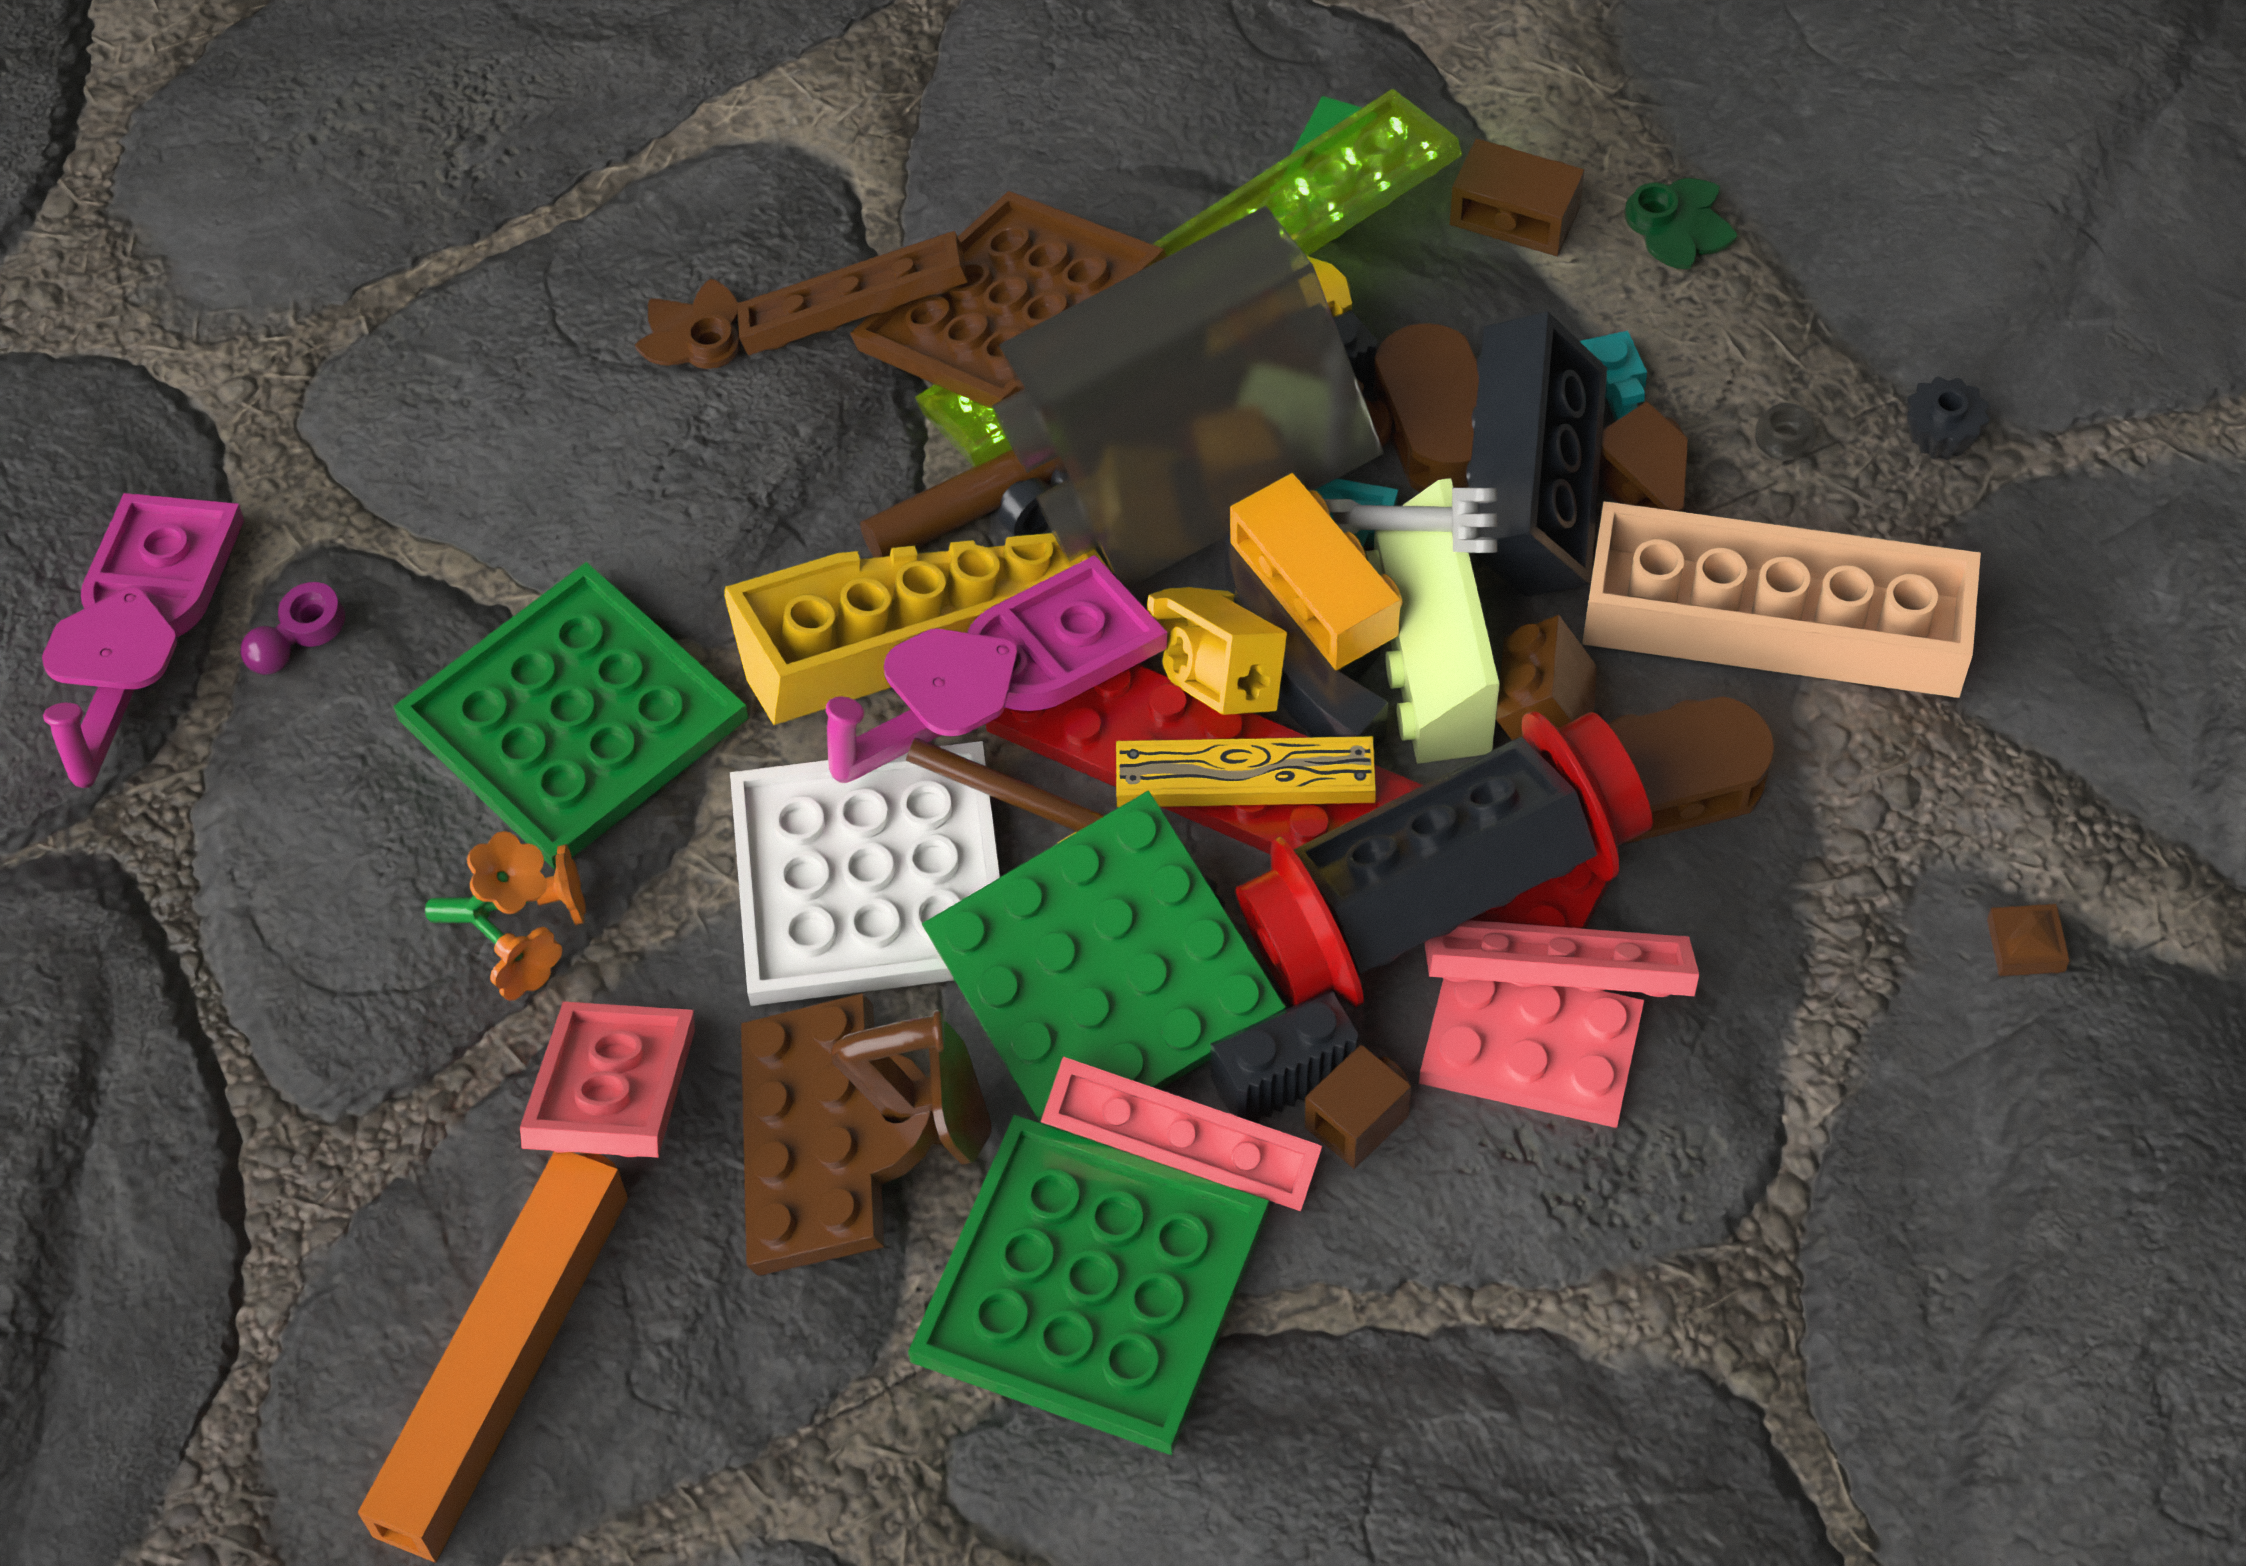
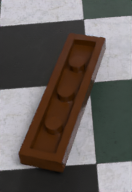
M954 230L737 303L739 338L748 356L767 349H778L791 341L820 331H832L841 327L844 323L874 313H886L901 304L928 295L943 294L955 286L967 283L963 248Z

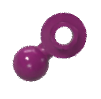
M307 582L291 589L279 604L278 618L280 624L276 627L259 626L250 630L241 642V658L251 671L261 675H270L285 667L289 661L293 644L297 643L302 646L313 647L332 640L341 631L345 622L344 607L334 590L320 582Z

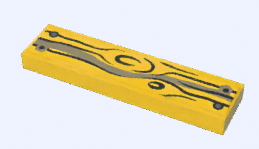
M1373 737L1116 741L1117 807H1121L1148 790L1159 807L1375 803Z

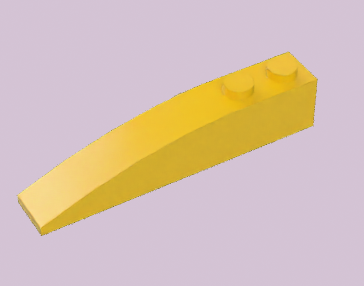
M1078 530L1007 537L1005 545L993 547L979 546L975 544L974 540L950 542L949 551L917 554L915 546L891 548L890 556L860 559L858 551L836 553L726 586L724 596L746 680L773 725H777L826 709V704L834 697L843 696L854 700L891 688L884 674L886 655L896 645L926 630L937 628L967 633L974 620L987 609L1094 555L1105 566L1106 564L1084 532Z

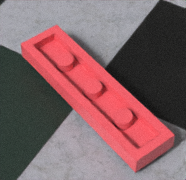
M1467 920L1459 924L1449 934L1433 937L1424 942L1429 977H1442L1454 982L1482 980L1510 982L1520 987L1550 985L1576 987L1587 992L1618 990L1642 992L1653 997H1665L1671 994L1695 996L1699 978V971L1690 937Z
M1066 1057L1061 1059L1040 1121L1041 1123L1261 1197L1296 1211H1301L1322 1149L1321 1145Z

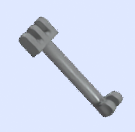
M1452 488V507L1360 505L1351 499H1324L1329 512H1333V521L1344 533L1349 531L1355 534L1360 530L1452 532L1453 552H1497V539L1479 537V527H1497V513H1479V503L1497 501V488Z

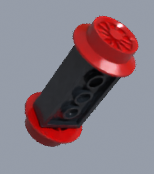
M1531 711L1522 718L1523 737L1521 736L1294 850L1282 837L1271 840V870L1236 887V895L1252 937L1271 974L1289 1002L1295 1006L1328 990H1332L1356 1008L1364 1003L1363 991L1357 971L1361 974L1373 967L1387 965L1394 961L1399 954L1433 937L1449 934L1459 924L1491 908L1504 906L1512 902L1517 895L1551 878L1564 876L1583 862L1601 879L1608 881L1615 878L1619 872L1618 846L1651 830L1653 819L1648 797L1636 768L1610 726L1598 714L1589 712L1557 728L1540 713Z

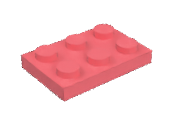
M1443 978L1420 1069L1419 1084L1617 1128L1644 1000L1605 991L1587 992L1576 987L1550 985L1520 987L1510 982L1482 980L1454 982Z
M563 1002L520 1125L522 1149L551 1150L559 1153L581 1152L612 1154L623 1157L642 1156L658 1158L695 1032L694 1010Z

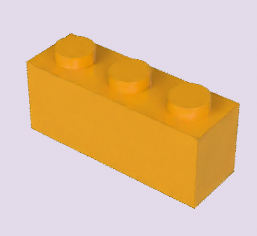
M1294 473L1281 478L1230 506V540L1232 546L1336 671L1398 636L1400 607H1402L1403 601L1397 585L1388 575H1379L1367 561L1364 549L1356 536L1349 531L1344 533L1330 517L1329 509L1321 495L1315 490L1308 491Z

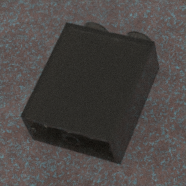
M1267 206L1246 215L999 344L1020 391L993 404L992 409L1026 473L1053 460L1062 479V483L1035 496L1052 534L1069 562L1097 548L1112 574L1126 589L1230 534V506L1281 478L1294 473L1308 491L1316 490L1384 454L1314 266Z

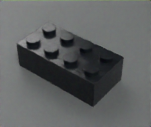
M1548 311L1484 326L1482 350L1477 358L1479 382L1477 404L1472 411L1474 436L1472 457L1467 465V481L1469 487L1497 488V501L1479 503V513H1497V527H1479V537L1497 539V552L1473 554L1525 597L1591 585L1607 367Z

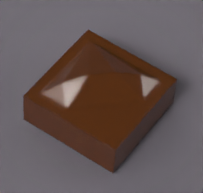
M2057 904L1994 907L1990 909L1987 922L1999 976L2063 973L2066 971L2069 964V956Z

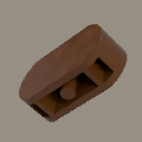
M1424 323L1401 328L1389 335L1377 350L1374 365L1376 376L1373 397L1375 401H1380L1389 406L1392 412L1393 424L1390 439L1409 485L1420 493L1436 481L1449 478L1452 480L1453 488L1469 487L1467 465L1472 457L1474 436L1472 411L1477 404L1479 382L1477 358L1475 359L1466 336L1450 327Z
M1724 696L1704 701L1690 699L1679 702L1670 709L1642 716L1636 714L1624 715L1608 724L1624 746L1635 766L1652 812L1653 825L1651 830L1625 843L1645 840L1749 814L1756 808L1763 796L1773 757L1774 745L1772 734L1764 719L1754 709L1738 700Z

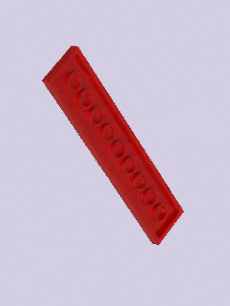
M1138 664L1057 706L1034 711L1005 708L999 717L986 723L987 732L1116 787V741L1310 738L1254 713L1222 715L1174 685L1168 677ZM1374 765L1375 803L1168 806L1162 808L1271 855V840L1277 837H1282L1294 850L1423 785ZM1583 862L1577 865L1570 873L1561 877L1551 878L1517 895L1512 902L1501 907L1491 908L1469 920L1586 929L1612 879L1608 881L1601 879Z

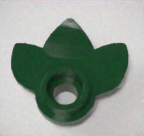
M1683 178L1676 180L1669 186L1657 182L1646 183L1638 187L1626 202L1624 215L1627 224L1635 232L1644 235L1646 248L1655 259L1673 268L1690 269L1694 265L1696 253L1702 255L1720 252L1732 245L1737 238L1736 231L1729 223L1710 209L1718 197L1720 186L1706 180Z

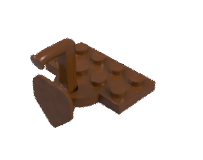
M861 993L741 1023L746 1266L756 1275L760 1276L883 1248L882 1184L909 1172L926 1156L932 1144L944 1145L962 1165L973 1163L991 1135V1120L967 1046L956 1031L947 1022L943 1021V1015L940 1010H935L933 1016L904 1020L874 1028L873 1003ZM929 1048L930 1077H927L910 1058L899 1054Z

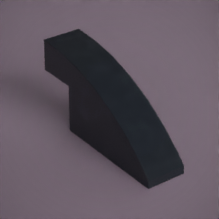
M1229 531L1225 536L1227 591L1235 595L1234 603L1287 632L1278 701L1291 717L1313 738L1373 737V749L1375 750L1386 737L1388 702L1358 684L1357 681L1380 656V646L1336 671L1232 546Z

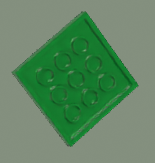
M587 562L393 706L398 720L527 844L535 845L542 852L544 860L554 870H556L555 856L557 855V846L567 844L571 858H573L749 719L745 703Z
M1149 790L921 923L1039 1123H1041L1040 1121L1062 1057L1160 1090L1211 1059L1210 1056H1212L1210 1043L1286 1010L1283 1002Z
M1014 1115L908 1350L910 1363L1172 1456L1268 1216L1269 1200Z

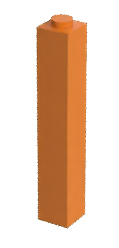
M553 1152L358 1510L359 1516L373 1538L434 1563L437 1562L628 1200L616 1165L605 1156L596 1153Z

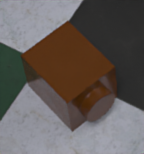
M1359 1045L1305 1097V1128L1355 1169L1409 1117L1411 1085L1403 1070L1391 1059L1384 1056L1378 1059L1363 1045Z

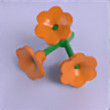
M502 831L494 834L488 844H478L468 853L467 864L473 873L470 881V889L473 896L430 898L426 903L425 915L432 923H472L495 944V953L502 959L493 968L490 980L499 988V993L506 1000L512 1001L521 997L526 990H538L548 981L551 973L550 968L559 961L563 949L554 940V934L546 927H539L527 936L516 937L512 933L504 934L488 919L490 912L500 910L506 914H514L519 912L528 902L537 901L538 905L541 906L562 901L569 910L574 924L579 925L585 923L586 904L581 890L579 872L575 861L571 858L567 844L557 846L554 876L545 878L540 872L544 864L542 852L535 845L521 844L518 838L511 832Z

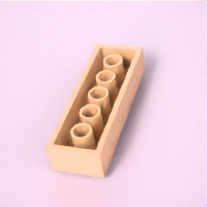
M1603 501L1582 644L1959 698L1973 656L1981 553Z

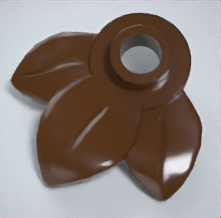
M709 279L700 288L693 304L652 298L648 302V322L652 333L640 339L635 344V348L645 359L659 365L671 366L689 362L696 367L705 369L724 366L736 357L740 349L739 335L734 327L738 317L737 300L727 287L714 279Z

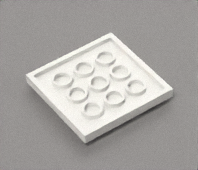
M983 741L938 746L986 766ZM908 753L848 783H840L832 777L829 771L828 760L730 772L747 993L750 1005L755 1006L953 981V977L921 923L1000 878L990 796L907 762L906 757Z

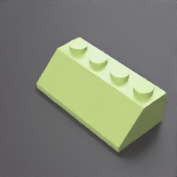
M1451 478L1436 481L1403 506L1452 507L1453 485ZM1375 530L1374 550L1365 551L1366 559L1379 575L1386 574L1395 582L1403 601L1402 607H1400L1399 633L1397 637L1390 640L1392 651L1386 652V670L1390 688H1401L1403 703H1397V721L1401 740H1412L1417 764L1479 756L1491 752L1499 680L1469 553L1453 552L1452 532Z

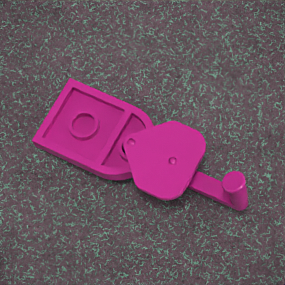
M123 493L82 584L81 601L84 609L61 620L55 626L42 656V662L47 674L55 681L67 684L97 686V690L81 725L80 720L83 716V710L74 703L52 705L43 714L45 722L50 725L53 739L67 775L75 786L89 788L94 784L134 690L149 686L163 676L177 646V637L189 631L205 614L244 522L239 504Z
M1094 555L987 609L974 620L967 633L937 628L929 629L892 648L884 661L885 678L909 706L910 710L856 737V725L864 717L862 706L856 700L849 697L839 696L830 699L826 704V713L828 715L827 747L829 771L836 781L848 783L908 753L915 737L929 742L941 735H963L996 719L1003 713L1005 708L1034 711L1057 706L1165 650L1167 647V631Z

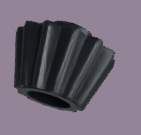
M1937 376L1931 383H1918L1916 393L1907 397L1909 410L1907 421L1913 443L1919 446L1920 453L1929 454L1932 459L1941 457L1945 460H1950L1952 456H1961L1989 424L1990 419L1986 412L1990 403L1980 398L1978 387L1966 386L1960 378L1948 381Z

